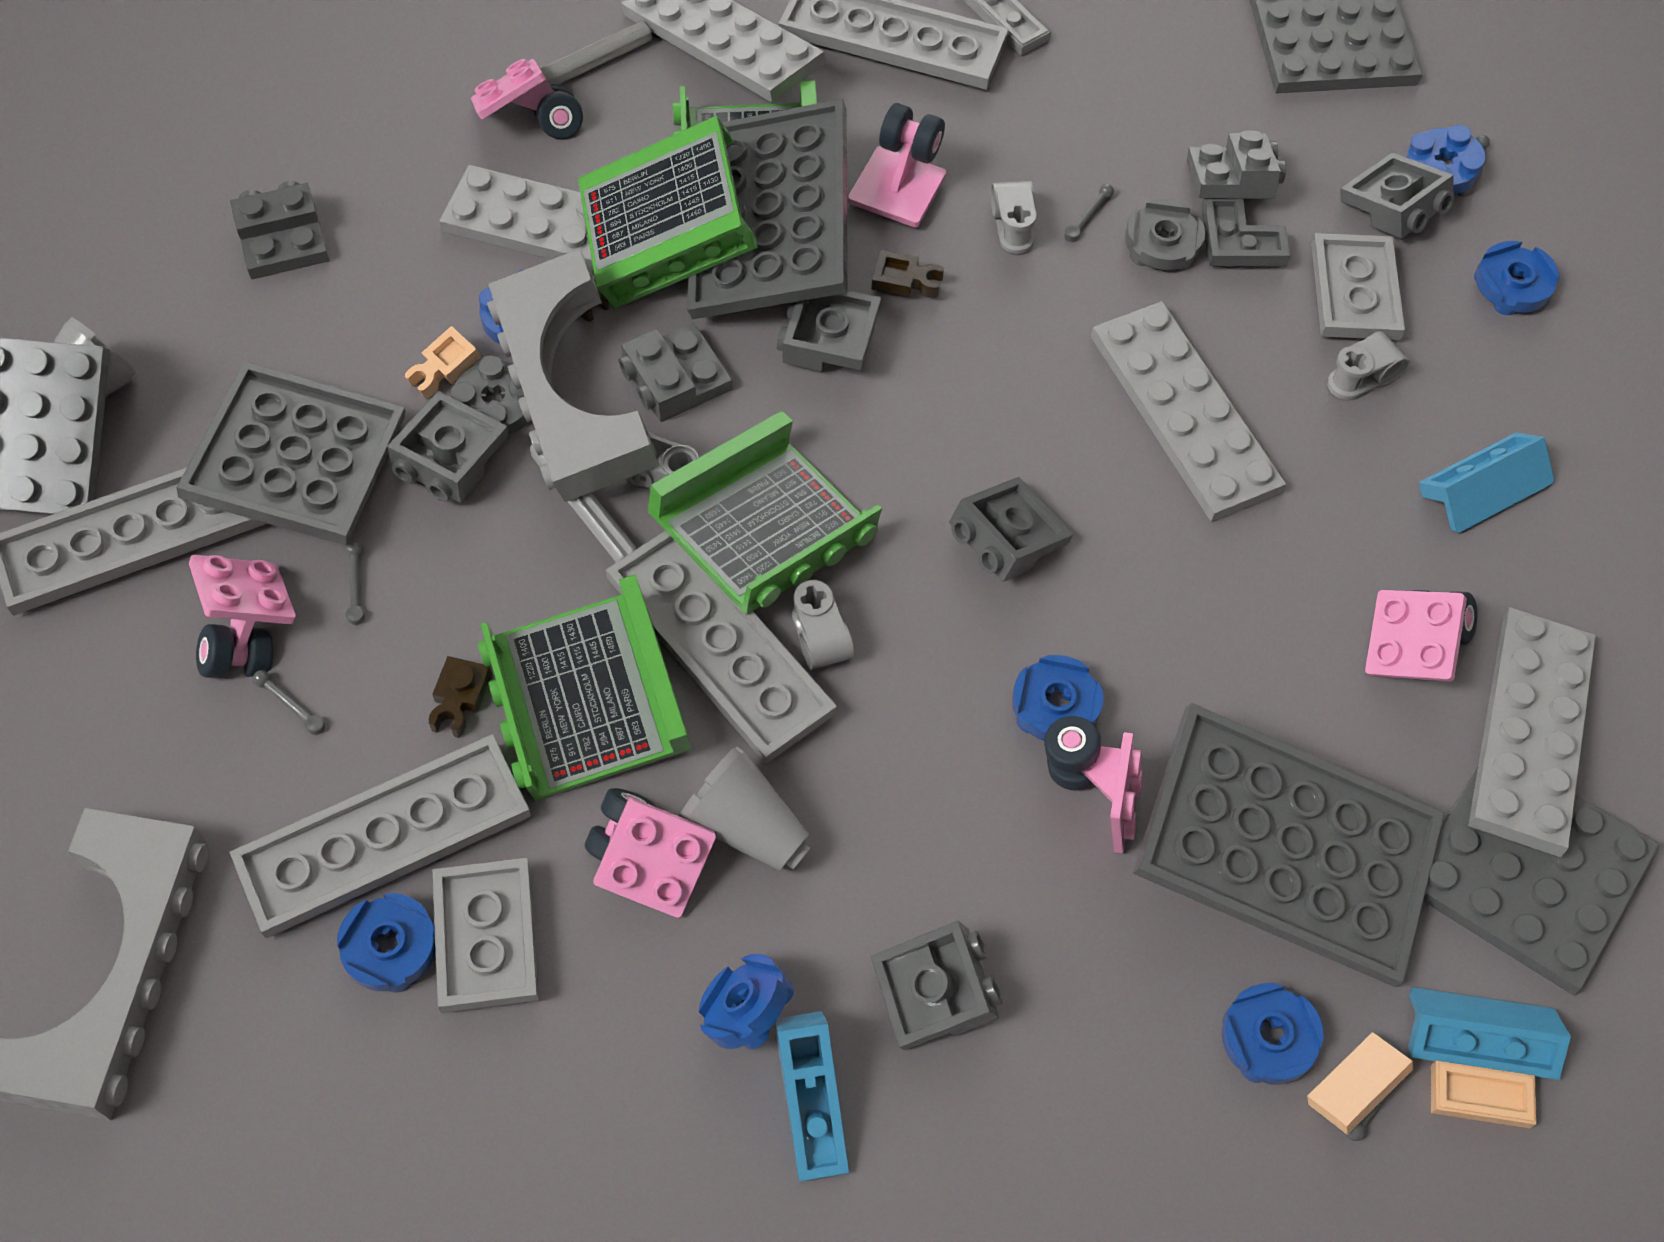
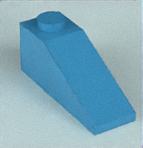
M822 1011L777 1018L774 1024L799 1182L849 1173L826 1018Z

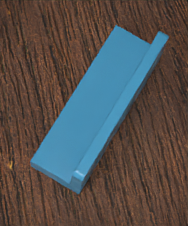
M1515 432L1418 483L1423 498L1444 502L1450 529L1460 533L1553 484L1554 477L1545 437Z
M1411 987L1409 999L1416 1013L1408 1044L1411 1058L1449 1062L1560 1080L1571 1036L1555 1009Z

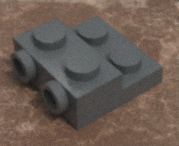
M1255 130L1229 133L1226 147L1216 144H1204L1201 147L1188 148L1187 163L1199 198L1275 199L1278 184H1283L1285 180V161L1277 160L1278 143L1277 141H1269L1266 133H1260Z
M1393 152L1340 188L1342 202L1371 213L1372 227L1401 239L1411 231L1415 233L1421 232L1429 218L1436 213L1446 214L1454 203L1452 174Z
M286 181L280 184L277 190L264 193L257 190H246L240 194L238 199L230 200L236 230L241 240L251 280L329 261L316 206L308 183L299 184L296 181Z
M848 290V293L789 303L787 319H790L788 327H781L777 340V350L782 351L783 363L822 371L824 362L862 370L881 308V297Z
M695 323L665 336H662L659 330L655 329L621 344L622 357L618 358L621 371L628 381L632 379L635 381L642 405L646 410L652 409L660 422L733 390L731 377Z
M438 391L387 446L392 471L405 483H412L414 480L425 484L428 492L439 501L446 502L451 498L461 503L485 476L484 464L509 437L508 428L506 425Z
M1020 477L961 499L949 521L954 538L960 543H968L979 555V563L982 569L990 574L995 573L1002 582L1032 570L1038 558L1067 546L1074 535Z
M959 921L870 956L899 1048L903 1050H908L948 1033L956 1036L999 1019L995 1006L1002 1004L1003 999L994 977L991 975L985 978L980 960L987 958L984 943L977 931L970 933L969 928Z

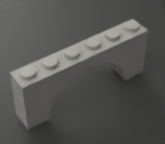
M581 249L489 283L493 300L487 302L495 324H501L504 331L498 333L497 336L505 356H512L514 364L509 365L508 370L516 389L522 388L524 397L518 399L519 405L526 421H533L535 430L529 432V436L537 455H544L546 464L540 466V470L548 489L556 488L563 501L567 502L660 466L651 438L638 410L627 414L611 416L591 414L569 405L554 391L552 364L561 337L580 315L602 303L592 273Z
M84 808L68 852L83 869L104 875L112 880L117 887L124 913V932L120 951L111 973L98 993L70 1019L55 1028L34 1036L16 1039L0 1038V1101L111 1120L115 1106L118 1107L125 1098L128 1087L126 1075L132 1058L137 1057L143 1047L145 1038L143 1026L149 1009H153L160 998V978L165 963H169L175 955L177 948L176 932L181 918L187 916L191 909L193 901L192 886L197 872H202L208 859V846L195 826Z

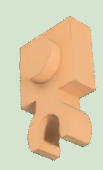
M451 326L421 352L427 361L424 364H417L408 369L405 373V378L413 387L420 380L425 379L417 389L427 399L437 392L439 382L444 377L452 384L462 373L474 365L481 358V355L470 342Z

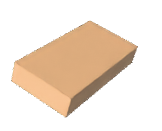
M1372 1032L1307 1095L1308 1105L1348 1135L1413 1070L1412 1060Z
M1435 1061L1431 1065V1113L1530 1129L1536 1125L1535 1075Z

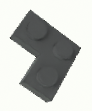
M1203 198L1201 208L1209 266H1287L1290 259V250L1286 226L1247 225L1243 199Z

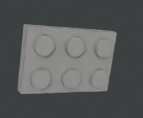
M1315 233L1311 247L1321 337L1367 338L1375 332L1383 331L1390 340H1401L1405 326L1393 236Z
M528 858L432 869L437 999L440 1012L538 1001L531 875Z

